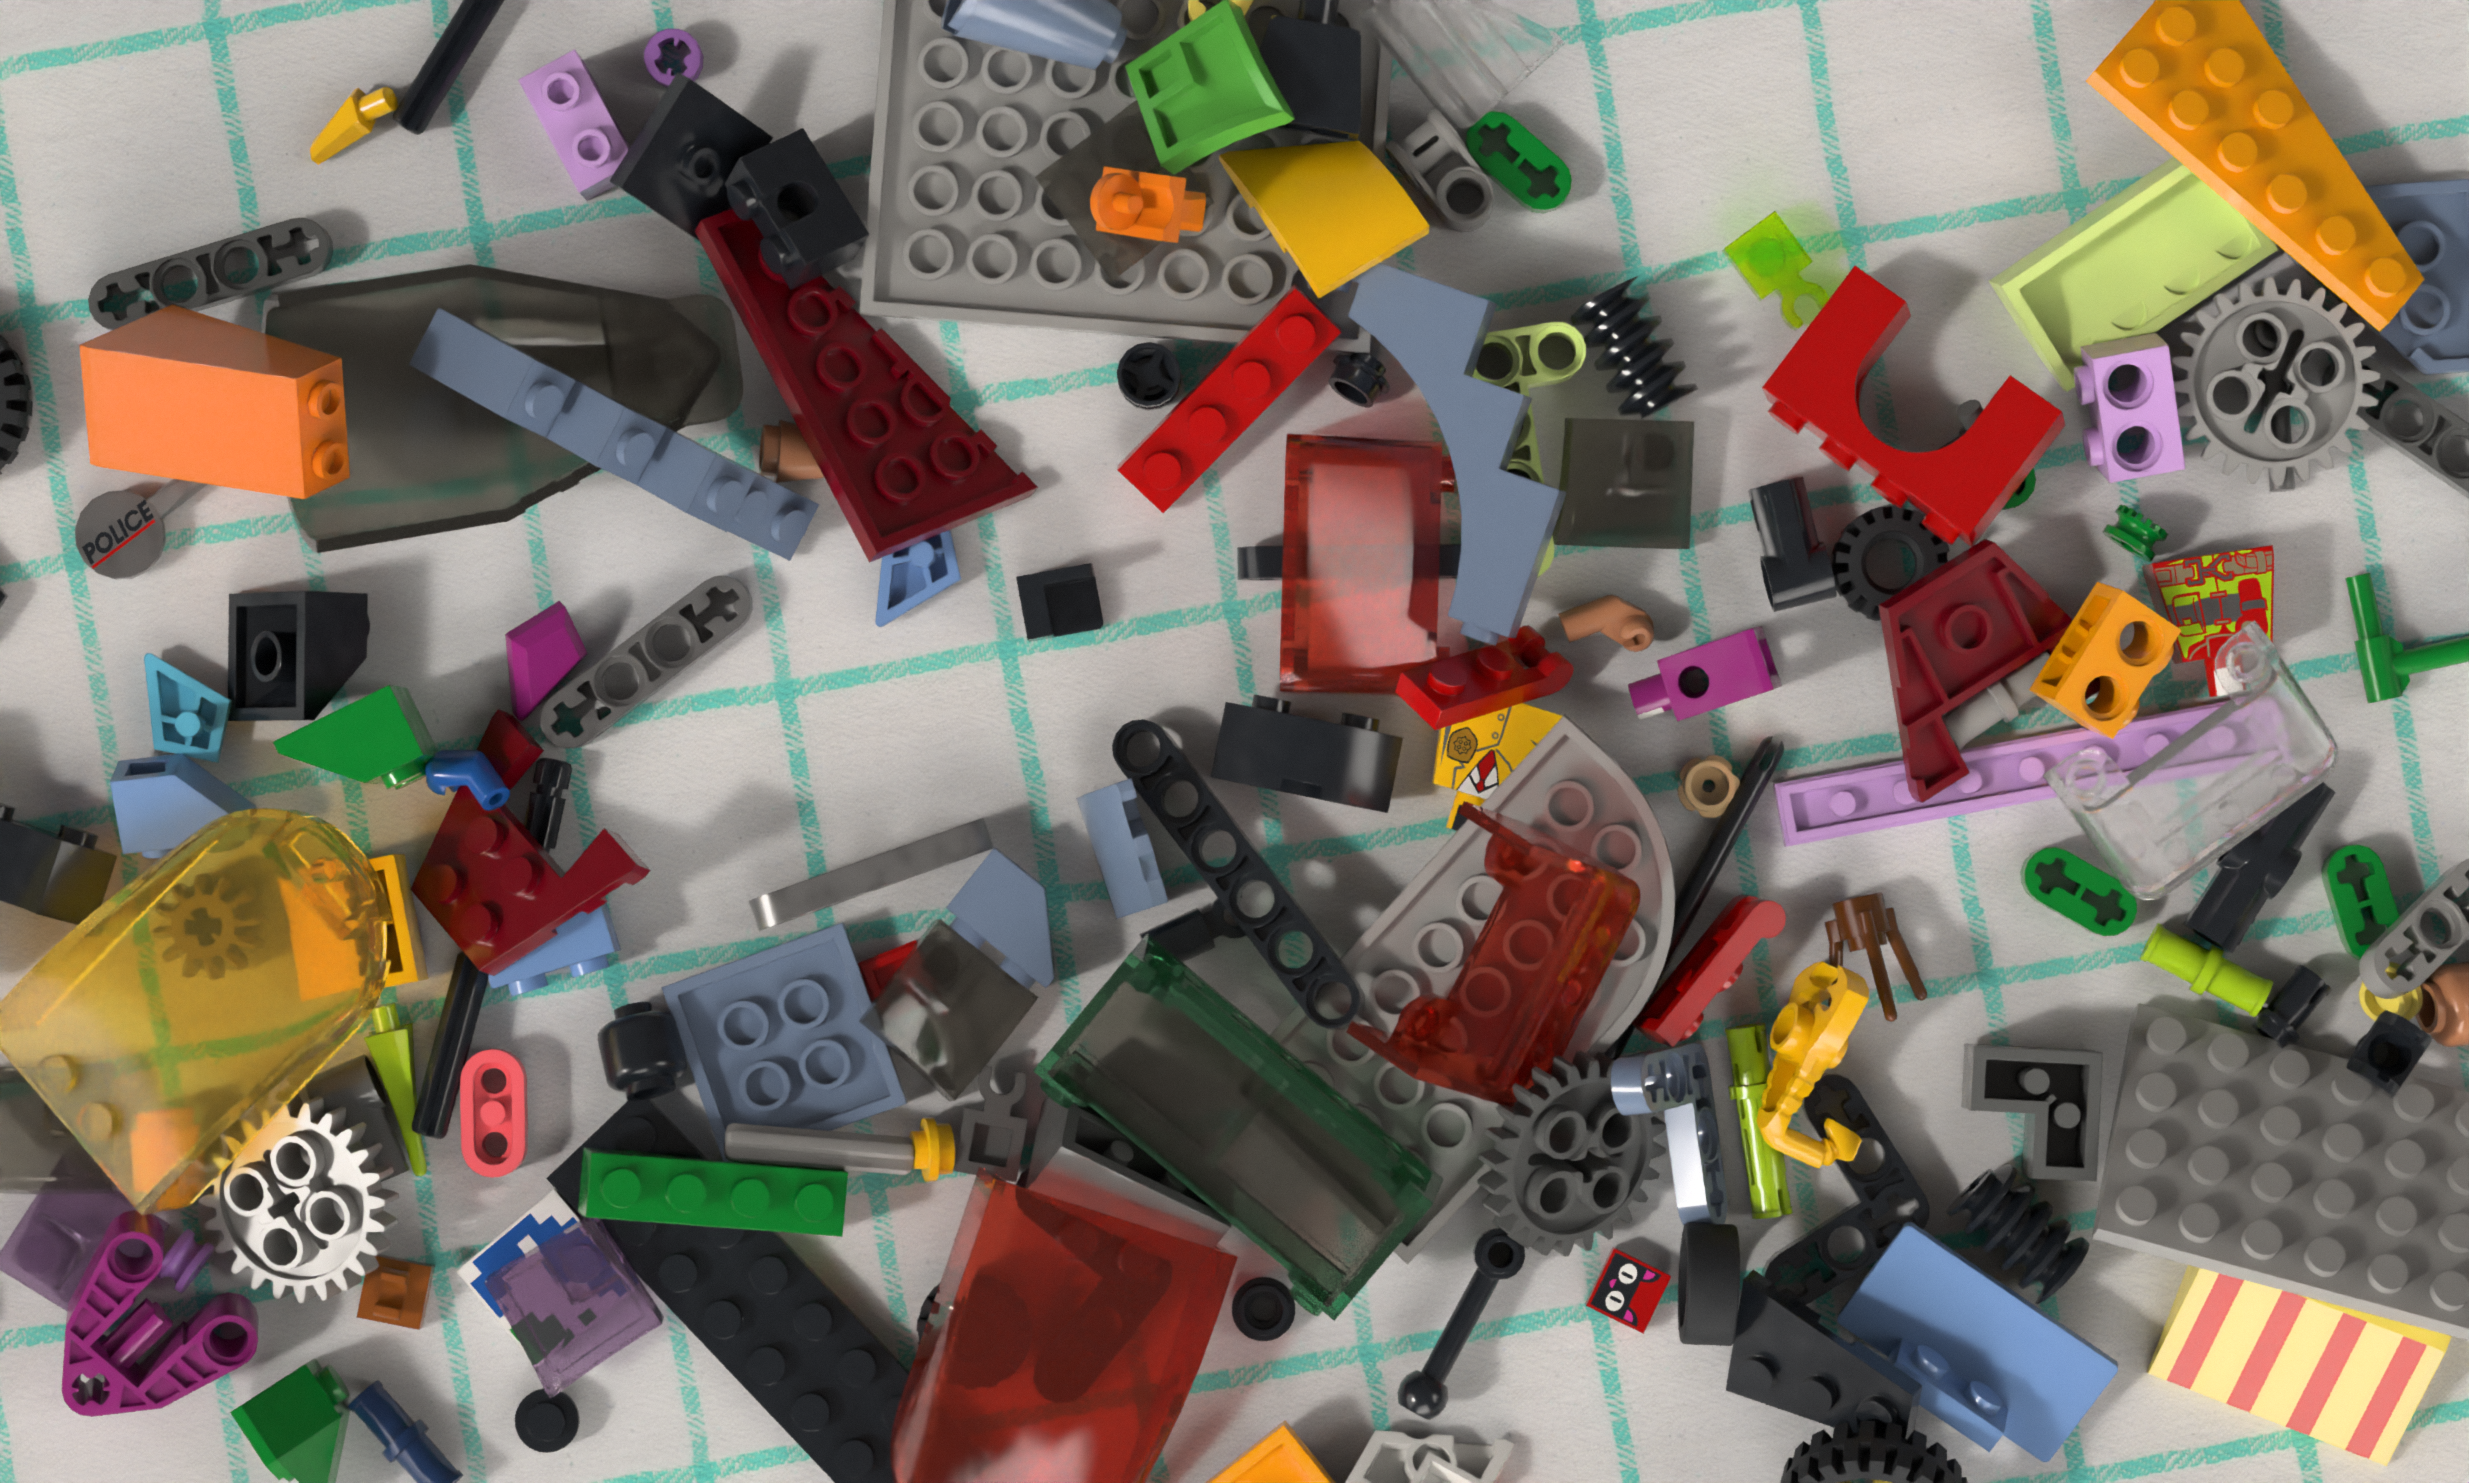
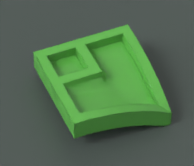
M1231 0L1221 1L1125 66L1159 163L1174 175L1223 147L1254 134L1286 125L1295 119L1259 52L1242 9Z

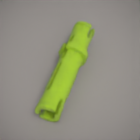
M1753 1023L1725 1028L1733 1085L1728 1086L1730 1100L1736 1099L1737 1112L1739 1114L1744 1161L1750 1190L1752 1219H1767L1792 1214L1793 1210L1785 1173L1784 1153L1770 1147L1765 1142L1756 1122L1758 1110L1762 1106L1761 1098L1763 1091L1767 1088V1078L1771 1071L1767 1048L1766 1024Z

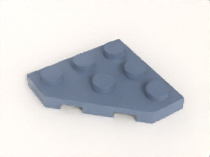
M2469 179L2363 186L2425 280L2380 332L2349 305L2347 309L2424 375L2469 372ZM2288 254V258H2290L2295 264H2297L2302 270H2304L2310 277H2312L2317 283H2319L2324 289H2326L2332 296H2334L2339 302H2344Z

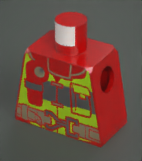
M2273 545L2157 562L2142 566L2144 578L2156 613L2182 630L2173 643L2174 652L2171 658L2174 664L2204 660L2209 697L2248 692L2242 654L2272 649Z

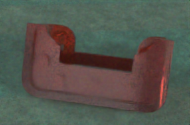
M1287 433L1280 639V692L1283 694L1400 697L1395 690L1402 671L1450 657V646H1437L1441 493H1454L1455 480L1450 454H1443L1442 441Z

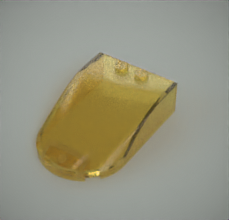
M277 808L247 809L221 816L194 832L94 910L58 942L0 1002V1050L141 1215L191 1206L357 1032L373 1011L384 989L391 960H386V921H391V915L384 888L372 864L361 849L337 827L319 817L298 810Z

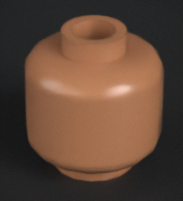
M2469 962L2442 964L2420 985L2423 1002L2420 1011L2416 1015V1019L2420 1028L2430 1034L2438 1044L2446 1047L2469 1045Z

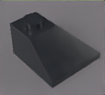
M321 591L229 594L228 698L232 702L228 721L315 720L367 658V638L370 631V621L367 614L368 594Z

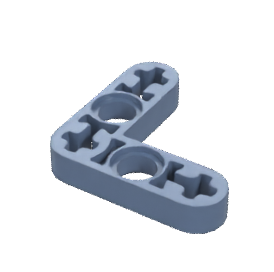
M1699 1043L1675 1045L1674 1047L1664 1046L1617 1058L1613 1063L1611 1071V1090L1617 1110L1625 1116L1664 1111L1676 1204L1682 1224H1724L1728 1208L1727 1191L1710 1067L1705 1050Z

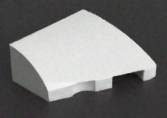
M1375 1430L1345 1483H1495L1513 1450L1514 1444L1506 1439L1495 1438L1493 1445L1454 1442L1453 1435L1432 1434L1425 1439H1415L1407 1436L1404 1432Z

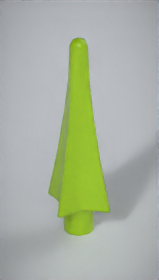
M395 1002L381 1004L370 1008L375 1031L369 1032V1036L364 1037V1040L396 1115L412 1171L415 1176L422 1177L427 1172L422 1137L412 1131L411 1126L417 1106L413 1023L400 1026Z

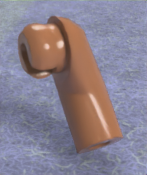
M1606 595L1558 614L1569 643L1601 632L1623 645L1625 649L1632 652H1640L1647 649L1654 639L1653 621L1646 611L1617 595Z

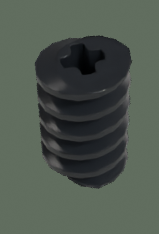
M1634 277L1582 304L1571 316L1570 321L1575 326L1594 325L1591 331L1583 338L1586 348L1602 346L1606 348L1594 362V367L1597 371L1617 369V374L1606 385L1608 393L1628 391L1630 395L1618 407L1620 416L1640 414L1641 419L1686 397L1698 390L1696 384L1675 385L1674 380L1686 368L1684 361L1663 362L1662 357L1670 350L1674 342L1672 338L1651 339L1650 335L1661 324L1662 319L1660 316L1640 318L1638 312L1651 298L1648 293L1627 294L1626 290L1637 279V277Z
M2011 1164L1993 1171L1988 1169L1959 1194L1948 1207L1946 1213L1952 1216L1968 1209L1971 1215L1963 1231L1969 1235L1986 1227L1990 1232L1981 1249L1988 1253L2004 1245L2008 1250L1999 1267L2006 1271L2022 1264L2026 1269L2018 1286L2023 1290L2040 1282L2044 1287L2036 1301V1304H2039L2052 1296L2075 1274L2089 1250L2090 1243L2083 1237L2065 1243L2071 1232L2072 1225L2065 1219L2057 1220L2047 1225L2053 1213V1206L2045 1200L2029 1207L2035 1194V1188L2030 1183L2026 1182L2010 1189L2017 1175V1170Z

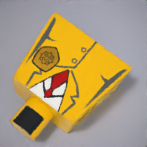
M1521 703L1439 729L1432 783L1457 791L1446 828L1457 831L1562 716Z

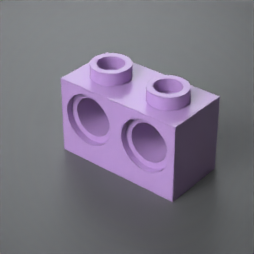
M574 49L518 80L578 192L588 201L616 186L610 182V179L627 154L630 146L584 60Z
M2156 333L2081 346L2083 366L2074 367V383L2079 403L2081 405H2089L2092 427L2082 431L2083 446L2088 465L2090 467L2097 466V469L2109 483L2184 470L2185 461L2169 345ZM2121 365H2135L2136 377L2131 386L2123 391H2110L2108 380L2111 373ZM2134 426L2144 427V440L2136 450L2129 453L2117 451V441L2123 431Z

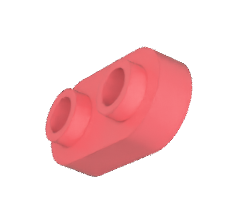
M496 1048L483 1050L473 1055L466 1062L460 1076L461 1150L465 1162L474 1172L485 1177L494 1178L507 1175L516 1170L524 1161L528 1151L527 1075L522 1062L511 1052ZM491 1068L501 1070L506 1076V1085L501 1092H492L485 1086L484 1076ZM492 1132L501 1133L507 1140V1150L502 1156L491 1155L486 1149V1138Z

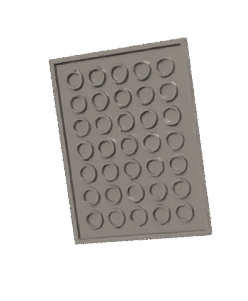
M884 0L866 229L869 232V236L864 246L860 315L1237 344L1296 284L1341 328V333L1324 350L1325 352L1370 353L1371 334L1348 317L1359 284L1352 282L1348 293L1335 289L1318 298L1290 253L1282 251L1255 207L1250 208L1219 161V155L1227 151L1348 142V140L1272 128L1223 147L1194 162L1175 175L1160 165L1125 66L1191 22L1188 15L1189 0H1108L1122 12L1120 26L1127 29L1128 32L1115 60L1111 64L1102 60L1094 70L954 36L941 29V19L948 0ZM1200 0L1199 2L1208 11L1223 0ZM1300 0L1254 1L1245 16V20L1258 49H1260L1271 16L1277 15L1297 19ZM1339 0L1335 26L1361 31V128L1357 141L1362 142L1384 164L1397 0ZM1103 166L1186 178V191L1201 192L1206 195L1203 228L1200 232L1180 230L1178 243L1095 231L1096 221L1090 210V197L1093 187L1102 178Z

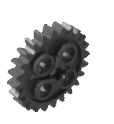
M1581 1050L1576 1051L1572 1063L1559 1055L1554 1056L1552 1074H1548L1535 1066L1532 1069L1533 1086L1526 1089L1515 1083L1512 1086L1517 1099L1514 1106L1498 1104L1496 1107L1499 1115L1504 1119L1502 1126L1486 1128L1484 1134L1495 1141L1494 1149L1486 1150L1478 1155L1480 1161L1492 1168V1170L1477 1179L1480 1186L1491 1192L1482 1204L1485 1208L1496 1214L1492 1222L1508 1233V1237L1527 1249L1532 1247L1545 1256L1552 1249L1564 1257L1569 1256L1574 1243L1585 1251H1590L1595 1232L1608 1240L1612 1239V1221L1618 1217L1622 1221L1630 1223L1632 1221L1631 1212L1628 1208L1630 1202L1635 1200L1646 1203L1648 1200V1196L1640 1188L1643 1180L1658 1179L1660 1175L1649 1164L1651 1159L1666 1153L1665 1147L1653 1141L1654 1137L1666 1130V1123L1654 1116L1656 1113L1625 1116L1617 1110L1611 1090V1071L1615 1060L1602 1052H1598L1593 1058Z

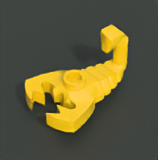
M1823 961L1816 962L1804 969L1795 978L1788 1003L1777 1016L1771 1030L1770 1047L1777 1051L1773 1060V1069L1768 1074L1767 1088L1763 1091L1761 1098L1762 1106L1758 1110L1756 1120L1765 1142L1770 1147L1815 1168H1820L1821 1165L1830 1166L1836 1159L1853 1161L1862 1141L1856 1133L1831 1118H1827L1824 1123L1827 1138L1824 1137L1821 1141L1788 1127L1792 1114L1801 1107L1802 1100L1809 1096L1814 1089L1815 1082L1821 1079L1826 1068H1835L1843 1059L1848 1047V1036L1869 1000V988L1865 979L1858 973L1838 965V968ZM1838 978L1837 983L1831 985ZM1832 998L1830 1007L1821 1004L1826 999Z

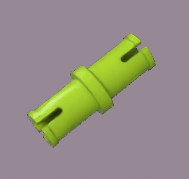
M2159 923L2153 929L2140 955V960L2148 961L2191 983L2190 991L2198 995H2202L2206 991L2248 1012L2253 1017L2258 1015L2273 985L2272 980L2264 979L2223 958L2224 950L2214 945L2206 949L2171 932Z

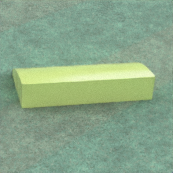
M2173 156L1989 280V283L2044 365L2062 389L2068 392L2075 387L2074 367L2083 366L2081 346L2155 333L2277 251L2278 248L2267 235Z

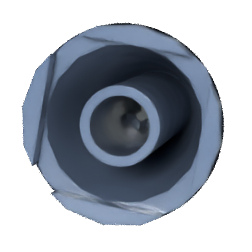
M948 0L941 19V29L954 36L1092 70L1096 69L1102 60L1109 64L1115 60L1128 32L1127 29L1120 26L1122 12L1108 0Z

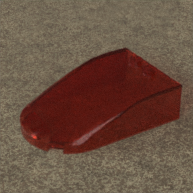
M979 1167L896 1413L891 1437V1467L894 1483H1146L1182 1411L1197 1375L1238 1257L1220 1244H1217L1214 1248L1006 1182L993 1171Z

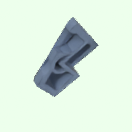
M1132 778L1076 798L1116 919L1169 902L1149 834L1135 801L1137 794Z

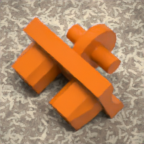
M1103 166L1102 178L1095 184L1091 193L1090 210L1096 221L1095 231L1178 243L1180 230L1200 232L1203 228L1206 195L1201 192L1186 191V178Z

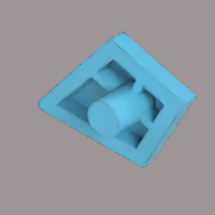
M147 653L144 656L154 749L219 763L232 700L158 656Z

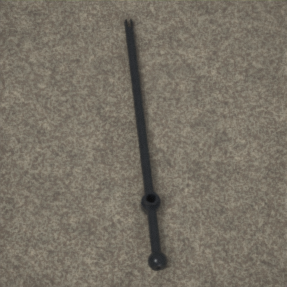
M1773 736L1764 738L1758 746L1740 780V785L1733 799L1727 806L1724 814L1721 815L1675 900V917L1668 954L1655 988L1643 1008L1653 997L1783 756L1784 744L1781 741L1766 769L1761 770L1758 765ZM1630 1024L1604 1054L1614 1060L1619 1058L1635 1027ZM1500 1228L1490 1229L1482 1233L1476 1240L1473 1249L1474 1262L1477 1266L1476 1271L1422 1371H1413L1406 1375L1400 1383L1397 1392L1398 1403L1427 1420L1440 1415L1446 1407L1448 1388L1444 1385V1382L1499 1280L1508 1279L1516 1275L1523 1266L1525 1260L1524 1246L1508 1237V1233ZM1497 1242L1506 1243L1510 1249L1509 1259L1502 1265H1493L1488 1258L1490 1247Z

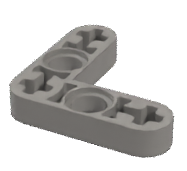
M2469 858L2445 871L2366 949L2361 957L2359 970L2366 988L2375 996L2384 999H2394L2419 987L2469 937V901L2460 907L2452 902L2469 887ZM2424 912L2436 914L2444 923L2446 935L2442 944L2430 942L2422 933L2420 921ZM2408 949L2414 956L2404 961L2396 971L2397 977L2391 979L2385 972L2390 964L2388 959Z

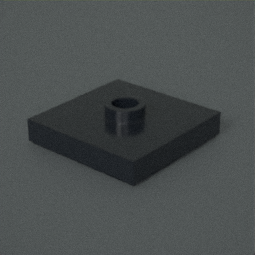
M677 72L611 177L610 182L694 239L700 241L695 233V229L700 221L727 211L731 206L725 183L738 159L770 144L773 137L696 82Z

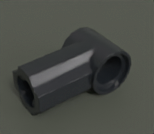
M1803 477L1787 479L1750 489L1748 492L1751 508L1764 556H1760L1762 576L1772 610L1776 612L1836 597L1837 592L1832 565L1824 542H1819Z

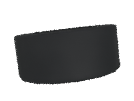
M1685 1223L1681 1238L1678 1275V1329L1680 1341L1683 1344L1732 1346L1736 1335L1740 1288L1738 1229L1733 1224Z

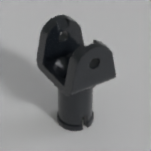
M2385 1010L2379 1015L2368 1033L2358 1040L2355 1052L2347 1063V1069L2393 1099L2433 1038L2407 1019ZM2386 1042L2388 1056L2383 1063L2378 1064L2374 1058V1050L2379 1043Z

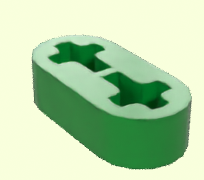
M1492 111L1484 113L1472 122L1466 134L1465 146L1471 157L1490 179L1521 206L1531 212L1544 214L1556 210L1564 203L1571 190L1572 179L1569 168L1555 153L1517 120L1504 112ZM1500 126L1505 128L1509 132L1505 144L1518 158L1511 163L1497 151L1491 153L1489 157L1483 155L1480 149L1484 140L1478 132L1484 127L1491 132L1496 131ZM1525 162L1535 172L1540 174L1548 168L1552 169L1557 174L1553 186L1559 193L1553 198L1545 193L1539 195L1537 199L1531 197L1527 191L1532 182L1518 168Z
M2343 845L2332 850L2325 858L2321 870L2322 881L2341 942L2347 953L2361 961V957L2370 944H2358L2356 940V933L2365 929L2360 909L2367 907L2372 922L2374 924H2385L2387 929L2399 918V914L2384 865L2378 854L2362 845ZM2351 855L2355 863H2366L2368 866L2369 874L2360 878V886L2364 899L2357 900L2351 883H2340L2337 879V872L2346 868L2345 857Z
M2057 847L2040 848L2032 852L2024 860L2020 875L2021 884L2025 892L2036 902L2085 930L2100 936H2116L2126 931L2134 922L2137 913V903L2131 889L2121 881L2072 853ZM2056 858L2063 863L2060 868V874L2077 884L2073 892L2069 893L2062 888L2051 886L2046 893H2043L2039 889L2042 878L2034 873L2036 866L2039 863L2051 865ZM2085 890L2106 897L2111 890L2116 892L2118 896L2115 900V905L2123 910L2118 920L2106 918L2099 925L2094 920L2097 916V909L2081 900Z

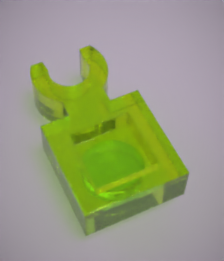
M1776 211L1772 212L1722 250L1759 302L1772 292H1776L1781 299L1780 315L1785 324L1795 331L1804 325L1794 310V303L1798 297H1811L1820 310L1829 300L1827 292L1820 285L1804 281L1800 276L1799 272L1813 261Z

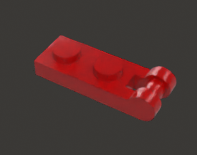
M1527 625L1519 628L1516 638H1508L1505 641L1498 642L1496 646L1488 645L1402 671L1395 692L1434 730H1438L1558 692L1570 681L1574 668L1560 653H1550L1545 648V639L1533 627Z
M1742 894L1735 896L1631 1024L1648 1040L1674 1047L1677 1042H1682L1689 1038L1701 1025L1704 1018L1702 1011L1717 992L1725 991L1739 978L1743 970L1742 961L1761 938L1770 939L1776 937L1782 932L1786 922V915L1781 905L1775 901L1759 899L1750 895Z

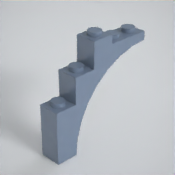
M439 307L409 363L412 367L501 417L551 440L593 465L641 487L683 512L725 532L728 531L789 561L819 507L818 503L674 431L484 329Z

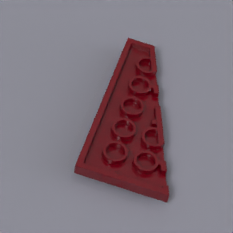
M733 209L700 221L695 229V233L869 563L1029 498L1037 490L1038 486L1023 471L1017 475L994 451L998 446L982 429L976 433L950 407L951 398L882 328L876 331L853 308L856 301L840 285L834 289L821 275L790 290L782 275L774 273L766 264L760 248V242L764 237L753 219L744 221L735 214Z

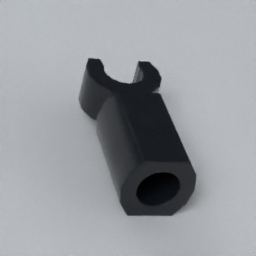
M1217 897L1209 912L1201 914L1200 910L1195 908L1142 932L1139 936L1151 964L1158 974L1215 948L1213 939L1221 935L1229 939L1242 938L1246 934L1240 926H1231L1225 921L1223 915L1225 907Z

